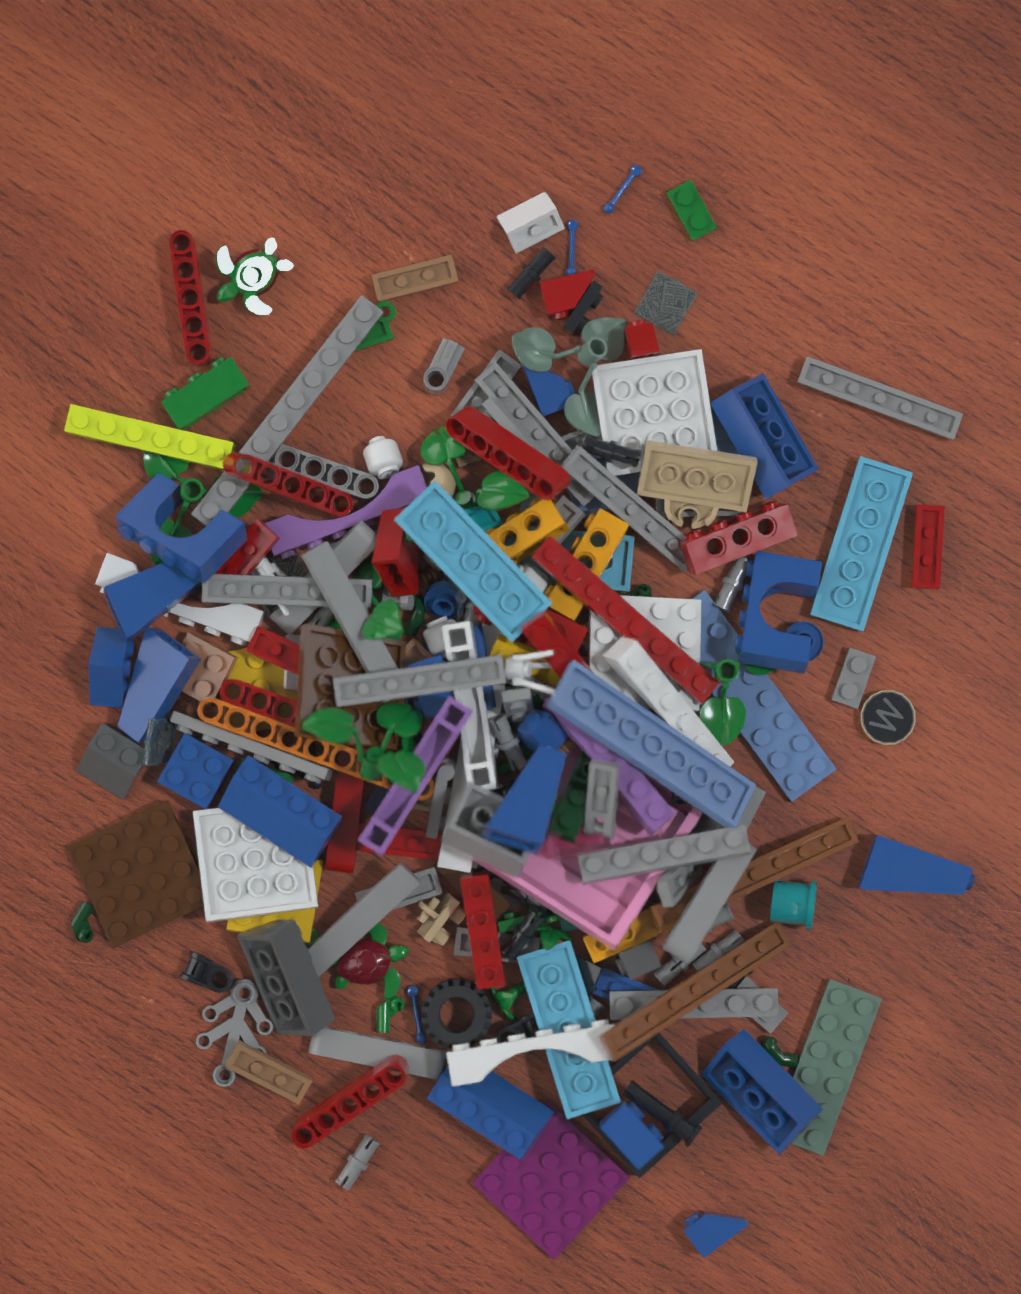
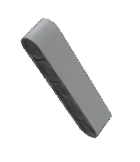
M284 444L280 446L269 461L272 464L344 491L350 496L361 500H373L379 493V483L373 475ZM286 453L295 455V463L291 467L281 465V457ZM312 462H318L322 466V470L317 476L307 474V466ZM344 471L348 474V480L344 485L334 484L333 476L336 472ZM364 480H370L374 483L373 492L367 495L359 491V485Z
M362 520L358 521L332 548L346 576L375 548L377 534ZM309 572L305 577H313V576H312V574ZM285 605L289 611L288 616H285L279 606H276L268 617L289 635L318 606Z
M749 843L751 855L713 861L662 946L664 950L684 963L691 959L755 854L756 847Z
M327 1026L311 1036L308 1053L373 1067L392 1055H399L405 1058L408 1063L409 1069L407 1074L432 1079H439L444 1073L447 1051ZM391 1068V1069H389V1070L401 1072V1071H400L399 1069H397V1068Z

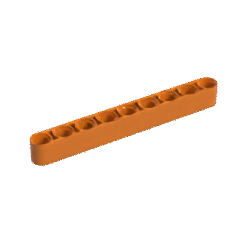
M205 698L198 705L199 717L211 725L389 790L392 787L384 775L377 781H369L361 776L362 762L357 760L358 751L341 744L298 737L297 744L289 748L284 746L282 738L287 732L295 733V727L215 698ZM215 703L219 709L217 716L211 719L206 718L203 712L205 705ZM234 713H242L245 716L244 725L240 728H233L230 725V717ZM262 722L269 723L272 728L271 734L266 738H260L256 733V727ZM319 741L324 745V753L320 757H313L309 754L308 749L312 742ZM340 751H346L351 756L350 763L345 767H340L335 763V756ZM432 779L428 782L430 784L429 793L419 796L417 800H427L434 793Z

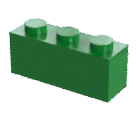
M225 357L219 358L210 365L212 367L211 370L205 374H202V372L194 374L187 380L188 385L181 389L175 387L164 395L166 399L161 401L179 430L185 431L251 388L232 357L228 359Z

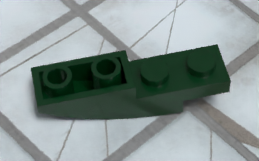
M583 750L547 833L571 844L575 843L585 821L589 770L592 760Z

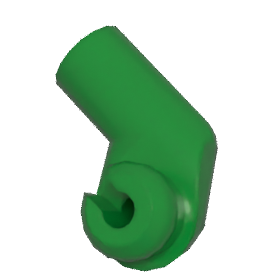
M395 995L392 998H386L378 1005L376 1009V1033H390V1018L397 1012H401L405 1006L404 1000L401 997Z

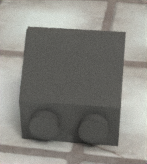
M102 723L89 743L76 771L124 800L150 759L152 752L139 743L137 744L128 739L124 734L108 724Z

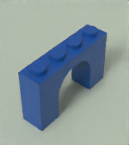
M158 473L115 516L118 533L125 540H132L140 545L145 552L157 555L167 565H174L179 568L187 577L197 579L205 584L247 540L244 522L222 510L202 531L193 536L175 538L160 531L162 524L184 501L180 496V485Z
M757 551L754 559L748 560L746 576L750 577V584L744 586L742 601L747 602L746 610H741L738 623V626L743 627L742 636L737 635L735 652H740L738 662L805 673L809 662L812 637L784 633L773 629L763 619L760 612V604L767 597L777 593L815 598L819 588L822 562Z

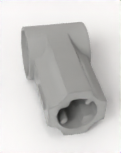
M443 338L429 368L424 373V388L431 395L437 396L445 393L465 350L464 347L452 340ZM433 375H440L444 382L439 387H433L429 384L428 380Z

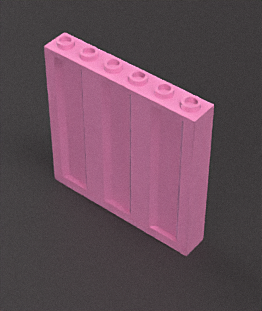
M577 744L576 747H573V751L570 750V754L560 746L567 754V757L565 758L556 792L558 793L555 801L557 805L562 800L582 752V749ZM648 776L647 780L676 813L670 821L651 836L633 817L624 801L618 797L615 820L616 833L613 839L604 838L602 834L597 833L595 835L585 834L584 821L575 843L571 844L547 834L552 823L549 820L543 845L537 855L529 854L518 878L473 857V861L615 951L657 886V881L667 870L583 885L578 855L690 835L704 813L689 802L684 805L671 804V790L651 776ZM596 818L598 822L604 823V819Z

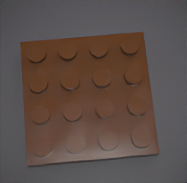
M311 624L301 626L295 736L322 740L313 733L303 730L302 725L311 714L320 709L338 708L353 716L352 726L358 730L362 747L380 748L388 729L382 727L377 722V711L382 705L387 703L403 704V698L391 699L385 703L377 701L337 707L333 678L367 674L343 630ZM390 638L382 639L397 668L405 669L406 641ZM393 732L385 751H400L401 736ZM352 735V738L343 744L356 746L354 736Z
M169 800L161 802L67 847L113 948L204 906L200 868Z

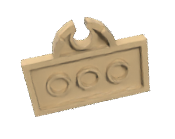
M647 440L637 486V495L664 499V511L667 518L677 526L682 527L683 524L681 513L685 509H693L696 511V515L692 518V529L704 525L708 527L716 518L719 508L747 512L757 467V457Z

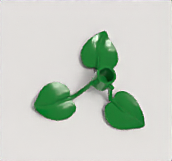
M445 426L434 429L423 441L421 455L426 463L439 466L447 461L459 489V493L454 501L463 510L477 506L488 511L500 510L516 505L530 497L528 491L522 485L501 471L488 475L482 482L483 489H478L475 497L472 492L464 490L452 462V459L460 458L465 454L466 447L454 440L448 434ZM405 532L409 543L413 542L414 540Z
M144 451V467L150 479H153L160 473L169 479L174 478L182 484L180 496L184 503L175 523L167 518L162 524L160 531L175 538L192 536L191 530L180 526L188 505L198 503L202 495L208 493V489H204L202 483L197 479L186 480L178 476V474H182L187 470L189 462ZM221 475L217 476V477L214 479L213 485L215 484V482L219 479V477H220ZM250 485L229 514L240 518L248 513L262 497L263 492L261 489ZM150 554L153 564L159 565L164 563L157 555Z
M372 555L357 568L353 579H371L372 589H376L383 584V581L372 563ZM372 592L371 601L375 608L363 625L362 634L364 638L370 641L386 638L399 640L404 630L401 624L398 603L393 599H387L379 603ZM337 620L327 626L328 628L342 630Z
M725 659L718 664L700 662L702 667L713 669L715 679L723 684L721 699L716 697L708 699L702 705L699 712V719L722 746H727L737 738L746 720V709L742 700L737 697L726 699L729 683L737 678L739 666L744 664L730 659ZM745 664L747 671L754 675H766L774 670V668Z
M402 703L382 705L377 711L376 719L379 725L387 728L388 731L380 748L371 747L365 753H363L358 730L352 726L353 716L338 708L320 709L311 714L303 723V730L309 731L318 738L333 744L348 742L353 735L358 751L357 760L362 762L360 774L363 778L369 781H377L384 775L400 787L417 794L425 774L426 767L424 761L419 756L408 751H399L395 755L392 752H389L387 755L384 754L393 732L403 738H409L420 731L423 716L417 708Z

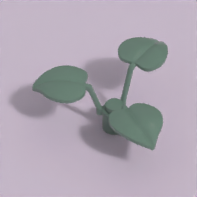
M609 317L591 320L581 330V339L584 344L557 354L553 353L555 351L554 339L544 329L531 327L514 333L512 336L514 352L519 361L531 371L547 372L552 367V359H559L575 353L578 354L577 357L581 364L589 366L579 388V395L572 394L567 398L564 412L568 422L574 428L592 437H598L601 434L595 392L585 393L584 390L593 371L597 368L599 360L613 361L621 355L624 347L625 320Z

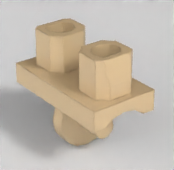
M448 892L440 901L433 897L428 905L420 901L418 906L423 911L417 919L423 924L417 932L429 943L432 940L443 946L451 935L449 931L442 927L449 918L458 925L466 917V913L459 905L460 902Z

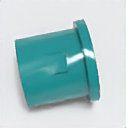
M776 880L773 889L770 921L806 926V930L811 931L818 881H812L810 885Z

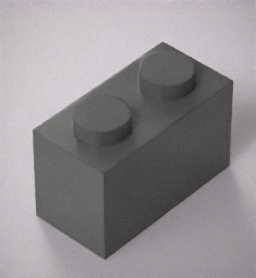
M650 940L619 952L620 957L615 959L621 975H628L630 980L661 967Z

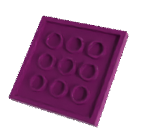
M547 1101L544 1105L555 1111L527 1158L520 1160L502 1149L472 1184L555 1260L628 1181L630 1176L552 1103Z

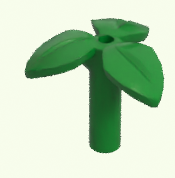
M541 924L536 930L540 932L541 949L546 951L553 948L560 938L567 941L571 940V943L574 941L567 932L558 927L551 929L549 925Z
M524 980L507 991L498 992L495 987L489 988L491 999L497 1003L498 1010L508 1019L515 1021L517 1017L513 1016L509 1009L513 1005L514 1000L527 991Z

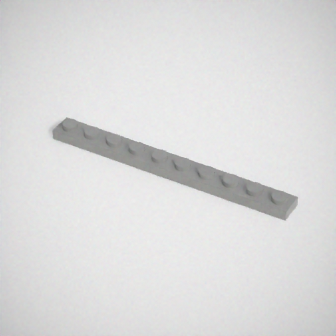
M361 295L239 453L249 454L269 462L379 321L384 311ZM239 459L236 463L238 472L243 468L242 459ZM224 471L191 515L207 526L222 510L229 513L251 484L230 477Z

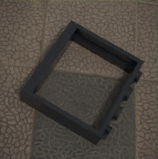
M660 1032L610 1065L612 1075H614L654 1039L707 1097L686 1117L687 1120L698 1126L722 1104V1101ZM593 1112L582 1114L639 1179L682 1141L674 1133H668L661 1140L664 1147L638 1170L600 1128V1120Z

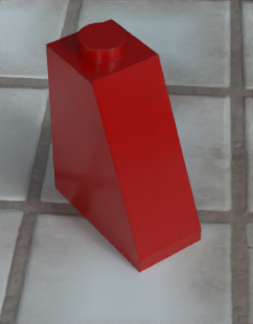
M405 508L382 511L372 563L391 597L418 594V545L415 541L409 543L405 531L394 521Z

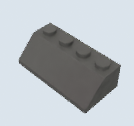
M276 920L242 932L237 937L277 1034L313 1036L332 1023L335 1017L331 1004L327 1000L322 988L321 979L317 975L311 961V954L307 950L301 936V929L295 920Z

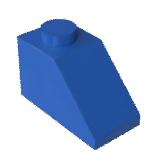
M521 363L540 414L545 416L564 409L567 398L575 394L570 380L565 381L561 374L550 369L547 372L531 371Z
M537 709L529 713L524 718L522 725L517 729L520 739L519 744L533 751H536L539 746H552L558 749L569 737L550 713Z
M696 1211L684 1220L686 1225L682 1228L702 1257L705 1258L749 1224L742 1216L709 1211L699 1214Z

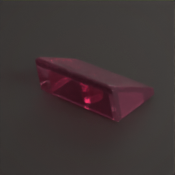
M581 827L574 844L551 835L555 860L574 858L582 854L612 849L610 839L604 838L602 834H585L584 827Z

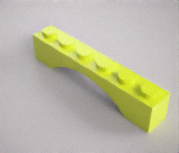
M70 404L64 429L69 435L148 451L224 471V458L229 453L235 452L236 448L234 442Z

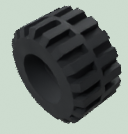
M451 978L438 983L430 990L422 1007V1023L427 1035L436 1044L438 1043L446 1049H453L452 1046L466 1043H469V1047H472V1045L482 1040L491 1024V1003L483 989L477 990L476 983L463 978ZM460 997L471 1004L474 1016L470 1025L465 1029L451 1030L443 1024L440 1010L448 999Z

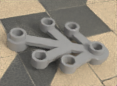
M241 979L235 982L231 988L230 996L215 1005H208L202 1012L205 1021L214 1022L219 1018L220 1013L235 1006L232 1018L209 1032L200 1033L196 1038L198 1048L205 1050L211 1047L214 1041L229 1033L222 1064L218 1065L213 1072L215 1083L222 1087L231 1085L236 1078V1072L226 1068L225 1063L240 1036L246 1044L256 1049H261L267 1054L266 1048L259 1045L244 1020L246 1009L249 1010L257 1022L256 1028L261 1035H268L274 1029L272 1020L265 1017L256 1002L258 998L256 984L248 979ZM241 988H247L250 991L248 998L240 996ZM212 1008L216 1011L215 1018L209 1019L206 1016L207 1009ZM261 1022H268L270 1030L267 1032L260 1029ZM201 1036L209 1038L210 1042L207 1046L200 1044L199 1039ZM223 1069L230 1072V1078L227 1080L220 1077V1071Z

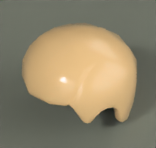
M423 463L422 470L426 485L429 486L436 481L452 498L456 482L448 465L444 463L436 466Z

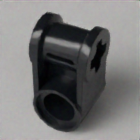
M190 950L188 964L184 972H180L179 977L218 993L232 988L236 979L234 972L230 968L214 962L207 956ZM218 972H224L228 976V984L223 988L215 983V975Z
M534 1012L517 1019V1021L500 1028L495 1036L497 1044L501 1043V1036L507 1031L513 1032L515 1035L525 1034V1039L536 1037V1033L531 1025V1022H533L536 1031H539Z

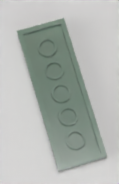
M829 978L792 1076L823 1110L791 1144L824 1156L882 998Z

